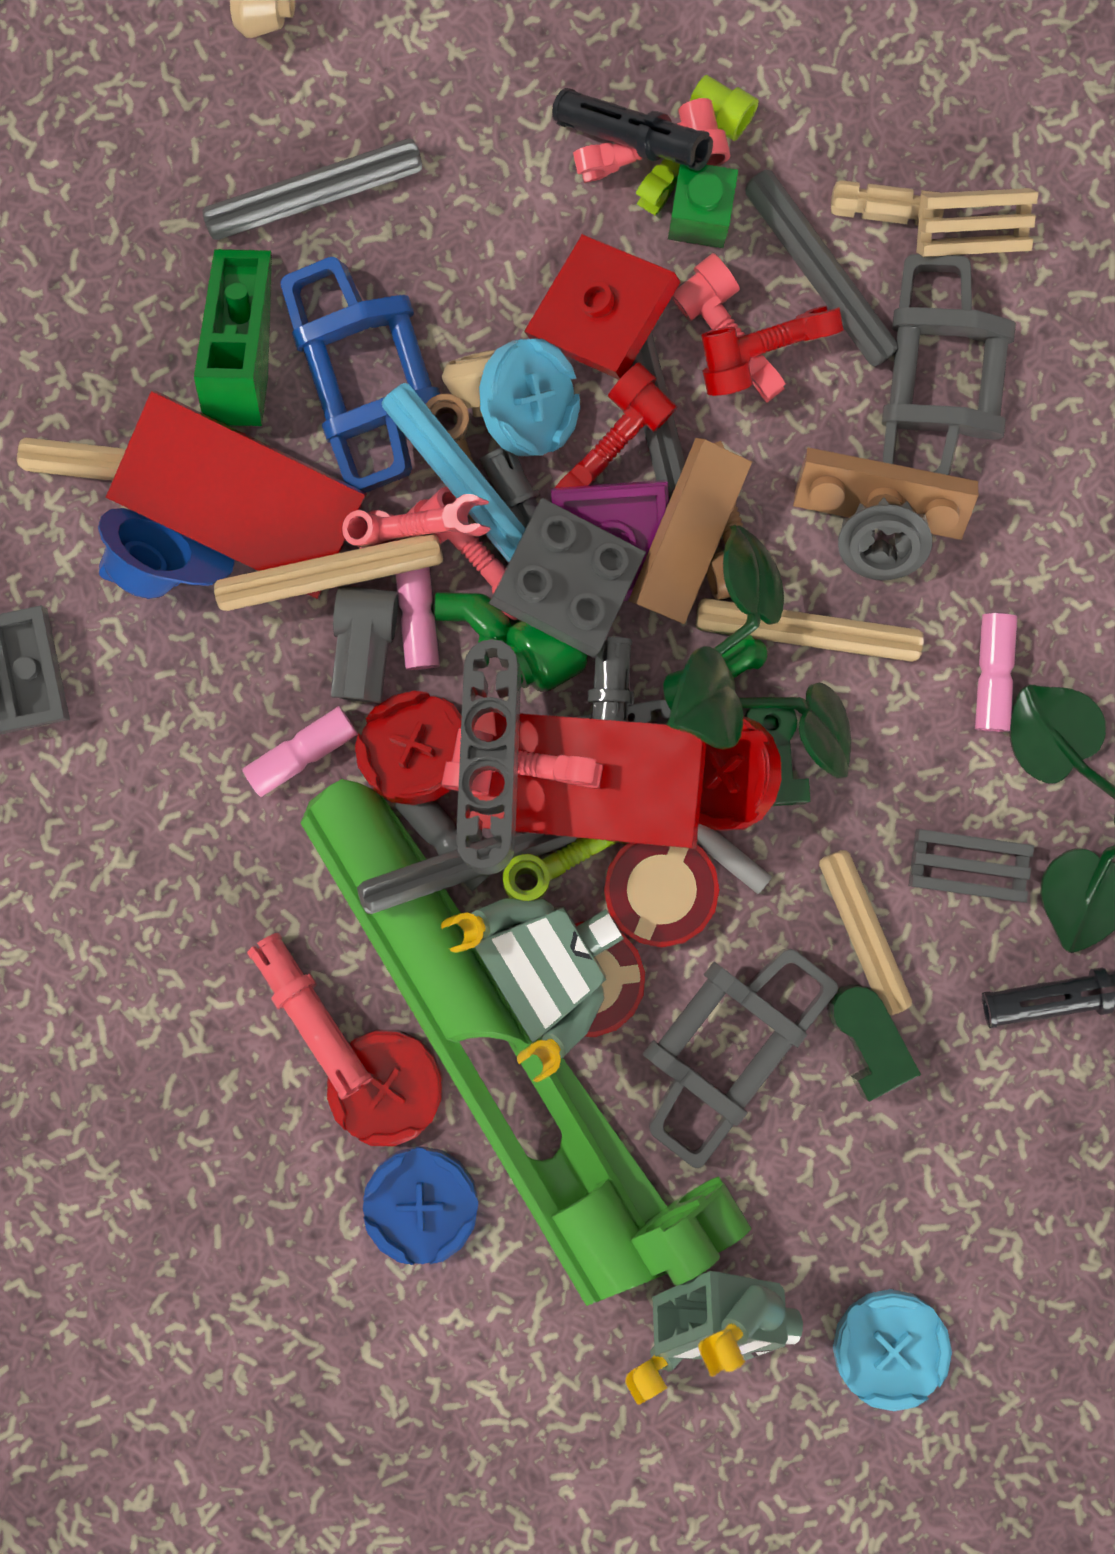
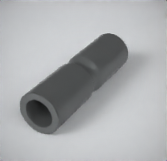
M436 801L417 805L396 803L394 807L428 844L436 848L438 855L457 849V828L455 823ZM491 874L482 875L464 883L471 891H474Z

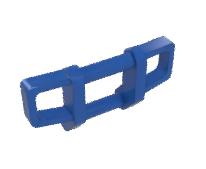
M336 257L325 258L285 275L281 279V288L294 329L292 336L297 350L305 354L326 419L322 423V428L327 442L331 443L344 482L366 493L409 476L412 471V463L406 437L383 409L381 402L385 397L347 412L326 348L328 344L370 327L376 328L389 325L407 384L413 388L426 405L432 397L441 393L438 387H432L410 320L414 315L409 296L397 295L362 301L348 267ZM335 274L348 307L308 323L300 295L301 289L310 283ZM387 424L394 461L390 467L360 478L346 440Z

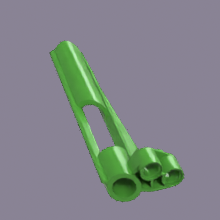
M341 779L328 786L309 801L301 820V825L586 1306L665 1274L669 1275L674 1285L686 1283L707 1271L719 1260V1252L732 1246L750 1232L751 1226L720 1177L706 1181L667 1206L563 1058H561L558 1070L540 1082H534L533 1079L541 1074L543 1070L541 1059L537 1055L532 1054L521 1063L561 1130L562 1135L560 1149L554 1157L544 1161L528 1157L467 1056L460 1041L477 1037L503 1039L508 1041L516 1056L536 1041L532 1042L476 948L457 953L450 951L449 948L462 944L464 932L458 924L441 929V924L445 919L461 914V912L450 898L446 889H442L391 908L367 914L360 903L357 887L363 881L424 861L426 858L384 797L376 793L372 788L358 782Z

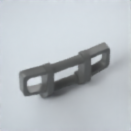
M913 254L905 259L899 308L895 309L893 314L892 329L897 332L896 342L898 343V348L894 358L890 403L883 407L882 425L886 427L882 462L894 464L898 429L948 432L940 466L934 472L950 475L959 434L994 440L1004 437L1006 419L1001 416L1008 344L1014 342L1016 323L1000 316L972 310L971 263L967 257L948 255L923 257L919 254ZM920 272H947L959 275L961 278V309L911 307L915 276ZM920 335L960 336L985 343L978 410L967 407L913 404Z
M782 949L746 985L713 961L703 974L708 978L659 1043L653 1040L643 1052V1055L650 1062L673 1078L672 1083L650 1119V1132L654 1138L693 1168L703 1167L733 1125L738 1127L748 1114L744 1109L789 1049L793 1045L797 1048L808 1036L806 1030L838 991V985L833 979L793 949ZM788 963L796 964L820 985L819 993L795 1023L756 994ZM727 993L775 1031L725 1094L677 1056ZM684 1087L723 1116L701 1147L696 1150L687 1148L663 1128L666 1117Z

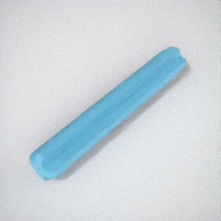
M407 383L397 386L381 402L383 409L456 499L464 494H473L489 501L486 505L474 506L469 511V515L476 523L491 528L486 533L487 537L509 563L526 528L413 388Z

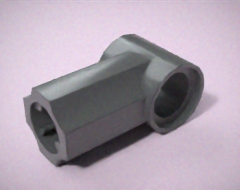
M353 586L338 587L333 616L334 637H337L331 685L332 698L382 703L388 643L393 642L396 631L398 591Z

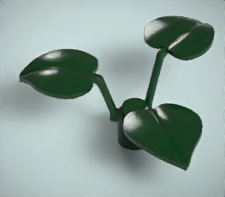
M736 524L730 526L731 535L724 549L723 575L731 599L741 612L747 614V620L741 628L715 648L703 646L694 650L684 669L670 673L665 677L663 684L664 696L671 710L667 725L671 728L690 733L710 746L718 749H727L735 746L741 738L743 728L742 708H792L802 714L799 721V735L810 757L818 766L836 778L848 777L851 756L850 725L845 707L832 688L820 682L812 684L806 690V700L802 697L738 698L735 693L733 675L722 655L758 629L761 620L768 625H773L780 621L784 606V590L780 572L766 547L745 528Z
M1030 684L1022 688L1012 707L1009 731L1011 747L1019 765L1033 778L1048 784L1062 781L1075 767L1081 775L1115 800V785L1083 761V759L1095 755L1100 750L1106 735V721L1097 703L1084 693L1070 688ZM1115 845L1107 847L1101 857L1084 848L1068 850L1056 857L1043 874L1040 888L1042 906L1061 946L1069 953L1086 949L1100 942L1115 930V861H1112L1115 857Z

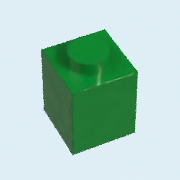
M680 164L667 240L724 248L730 226L738 169L706 164L701 170L695 171L688 166Z

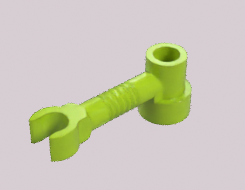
M705 75L698 82L690 97V101L699 98L712 100L718 129L724 130L726 136L733 141H736L749 125L759 103L756 97L740 87L731 90L709 75ZM663 159L660 165H656L644 178L635 193L640 196L637 205L656 216L676 186L680 164Z
M577 838L575 842L567 844L566 847H562L561 850H557L556 853H552L544 859L531 854L518 855L504 869V889L510 898L532 901L541 899L546 894L550 881L564 874L571 867L574 868L576 864L579 865L581 861L584 862L590 856H594L618 842ZM530 874L537 880V885L532 890L524 891L517 887L516 879L520 875Z

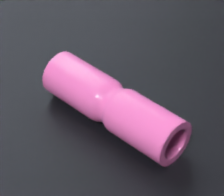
M430 568L395 574L398 602L402 610L401 630L406 670H422L440 667L435 617L431 611L433 596Z
M1002 613L982 615L979 657L981 675L978 679L975 730L1010 731L1013 695L1011 672L1015 664L1016 615Z
M338 706L299 731L292 740L282 742L242 768V771L255 792L260 797H263L303 771L308 763L320 760L357 736L358 733L345 712Z

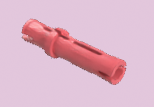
M274 933L257 943L260 947L259 949L256 946L251 947L247 955L254 961L274 992V995L271 997L272 1002L277 1009H285L337 1090L339 1098L341 1100L360 1090L362 1088L361 1084L367 1085L373 1079L372 1075L366 1071L313 989L317 985L313 976L310 973L304 975L283 943L281 935Z

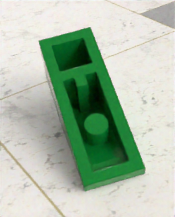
M214 249L194 381L201 412L226 425L262 426L268 385L272 254L269 250Z

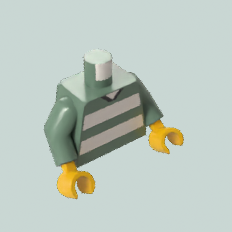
M504 898L472 913H461L445 919L441 924V929L458 924L464 932L462 944L449 948L450 951L457 953L476 948L532 1042L536 1041L518 1054V1064L528 1059L532 1054L537 1055L541 1059L543 1070L541 1074L533 1079L534 1082H540L555 1073L560 1067L561 1058L588 1033L604 1001V990L601 984L606 980V975L595 956L624 939L608 911L604 909L576 926L564 906L555 909L545 899L521 901L514 898Z
M708 1271L686 1283L677 1285L652 1297L654 1346L650 1350L652 1357L631 1370L626 1375L625 1382L635 1402L640 1405L668 1388L659 1370L664 1369L671 1372L683 1358L703 1359L711 1377L717 1375L722 1370L732 1372L745 1364L746 1360L785 1347L786 1344H796L801 1338L803 1331L802 1316L797 1309L786 1308L785 1291L780 1283Z

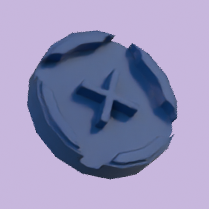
M418 1146L397 1151L379 1164L367 1183L363 1198V1218L366 1231L378 1249L397 1262L410 1265L415 1263H429L430 1265L443 1262L464 1246L474 1230L479 1204L475 1183L463 1164L443 1150Z

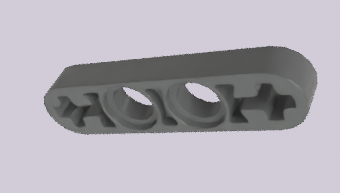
M494 639L481 641L474 645L466 655L464 662L456 833L457 850L463 861L476 873L485 875L498 873L510 863L515 850L521 670L517 656L512 648L503 641ZM498 657L502 667L508 668L507 671L498 672L496 676L497 694L499 698L509 696L507 701L488 697V682L484 673L478 671V668L488 667L489 658ZM477 695L483 697V698H480V699L475 700V697H476ZM491 712L504 716L507 720V727L502 737L496 741L486 742L481 741L475 736L474 727L479 717ZM492 770L503 775L505 785L498 797L493 800L484 801L473 796L471 787L473 780L478 774L483 771ZM472 811L484 815L504 812L503 819L491 816V834L496 841L502 843L501 848L490 850L489 859L482 860L477 850L470 847L471 842L481 841L483 822L480 817L474 816L470 818Z

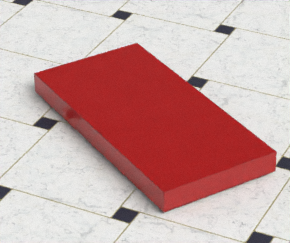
M153 390L149 394L105 498L257 571L340 553L346 541L342 531L343 522L351 512L360 510L367 493ZM323 590L308 593L307 595L318 599Z
M485 713L476 721L474 730L490 733L493 735L492 741H496L505 733L507 720L499 713ZM520 713L518 751L553 756L585 757L595 759L596 764H602L603 767L599 788L583 787L552 779L518 774L516 832L696 849L707 743L690 733L664 724ZM497 771L492 772L488 795L473 794V796L484 801L493 800L498 797L505 785L503 775ZM472 811L470 818L479 816L483 822V828L490 829L491 816L503 819L504 812L484 815Z

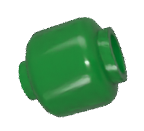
M523 621L516 623L508 629L506 642L512 648L519 661L521 687L527 688L531 686L539 692L551 691L585 670L588 661L587 654Z

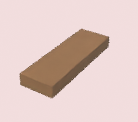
M695 438L628 600L629 602L679 623H686L752 461L708 440Z

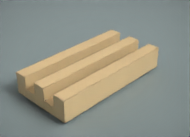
M1031 188L921 194L916 252L923 257L1032 251L1033 239L1029 237V229L1035 227L1036 216L1031 214L1032 204H1037L1038 192ZM1016 205V214L933 219L934 209ZM1014 229V235L932 239V233Z

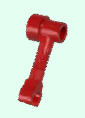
M827 305L817 307L796 316L795 319L741 337H737L735 327H723L703 333L701 338L707 367L703 369V376L707 394L710 396L727 395L752 386L748 363L752 357L785 347L786 345L827 337L843 331L840 307L829 311L827 310Z
M640 362L633 365L608 394V397L624 414L614 424V427L610 429V432H607L606 436L602 437L603 440H600L599 444H596L595 448L582 461L577 463L554 488L593 485L598 476L609 465V462L616 458L617 453H620L621 449H624L625 445L628 444V441H631L645 425L653 432H656L676 411L678 406L654 384L657 378Z

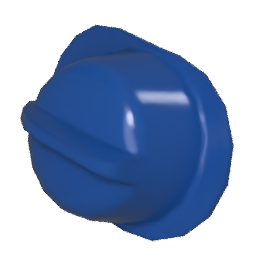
M110 509L100 517L98 530L101 540L106 547L99 564V575L136 597L146 599L159 598L180 583L209 586L217 580L228 578L233 572L234 559L130 509Z

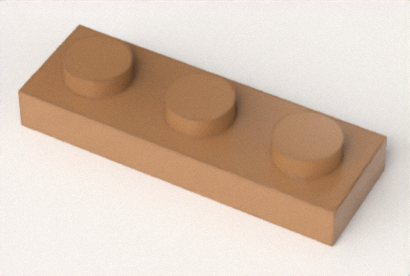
M807 447L795 489L793 506L850 518L856 513L860 503L867 507L876 506L883 497L890 505L901 506L908 501L914 512L926 514L928 526L932 534L962 540L978 498V481Z

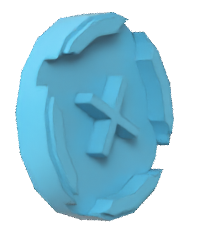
M544 339L512 340L496 349L484 367L479 393L480 411L487 430L501 448L517 456H540L548 452H554L565 445L575 430L580 411V394H574L571 379L577 378L572 364L558 347Z
M893 1289L868 1293L850 1305L837 1324L833 1343L837 1370L851 1392L869 1406L889 1411L915 1408L928 1400L927 1396L933 1393L937 1386L940 1388L948 1376L952 1356L948 1330L934 1309L912 1293Z

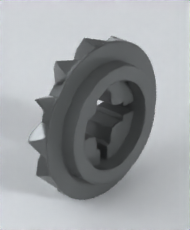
M883 497L876 506L867 507L860 503L852 517L843 518L838 537V548L842 560L857 574L875 580H893L913 573L924 564L932 549V532L928 526L926 514L914 512L908 501L901 506L890 505ZM875 529H878V531L882 530L886 535L895 533L896 549L892 544L888 545L883 539L875 542Z

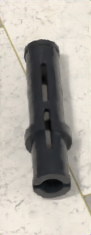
M571 88L561 90L553 103L552 116L553 120L557 121L556 124L558 126L569 127L597 136L603 140H609L636 149L638 155L644 159L657 161L663 158L688 166L695 171L704 168L710 159L713 149V139L709 136L710 133L673 123L671 118L665 113L651 111L645 114L576 92Z
M1100 967L1091 969L1088 976L1037 983L1035 985L996 992H982V1004L986 1023L991 1029L997 1028L1000 1025L1049 1019L1096 1010L1100 1015L1113 1013L1115 1008V992L1086 997L1081 996V992L1115 986V971L1107 972L1105 968ZM1059 995L1065 997L1062 1001L1027 1007L1020 1006V1002Z

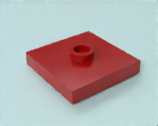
M582 234L524 332L530 339H544L558 347L565 356L619 380L630 369L681 282L673 271Z

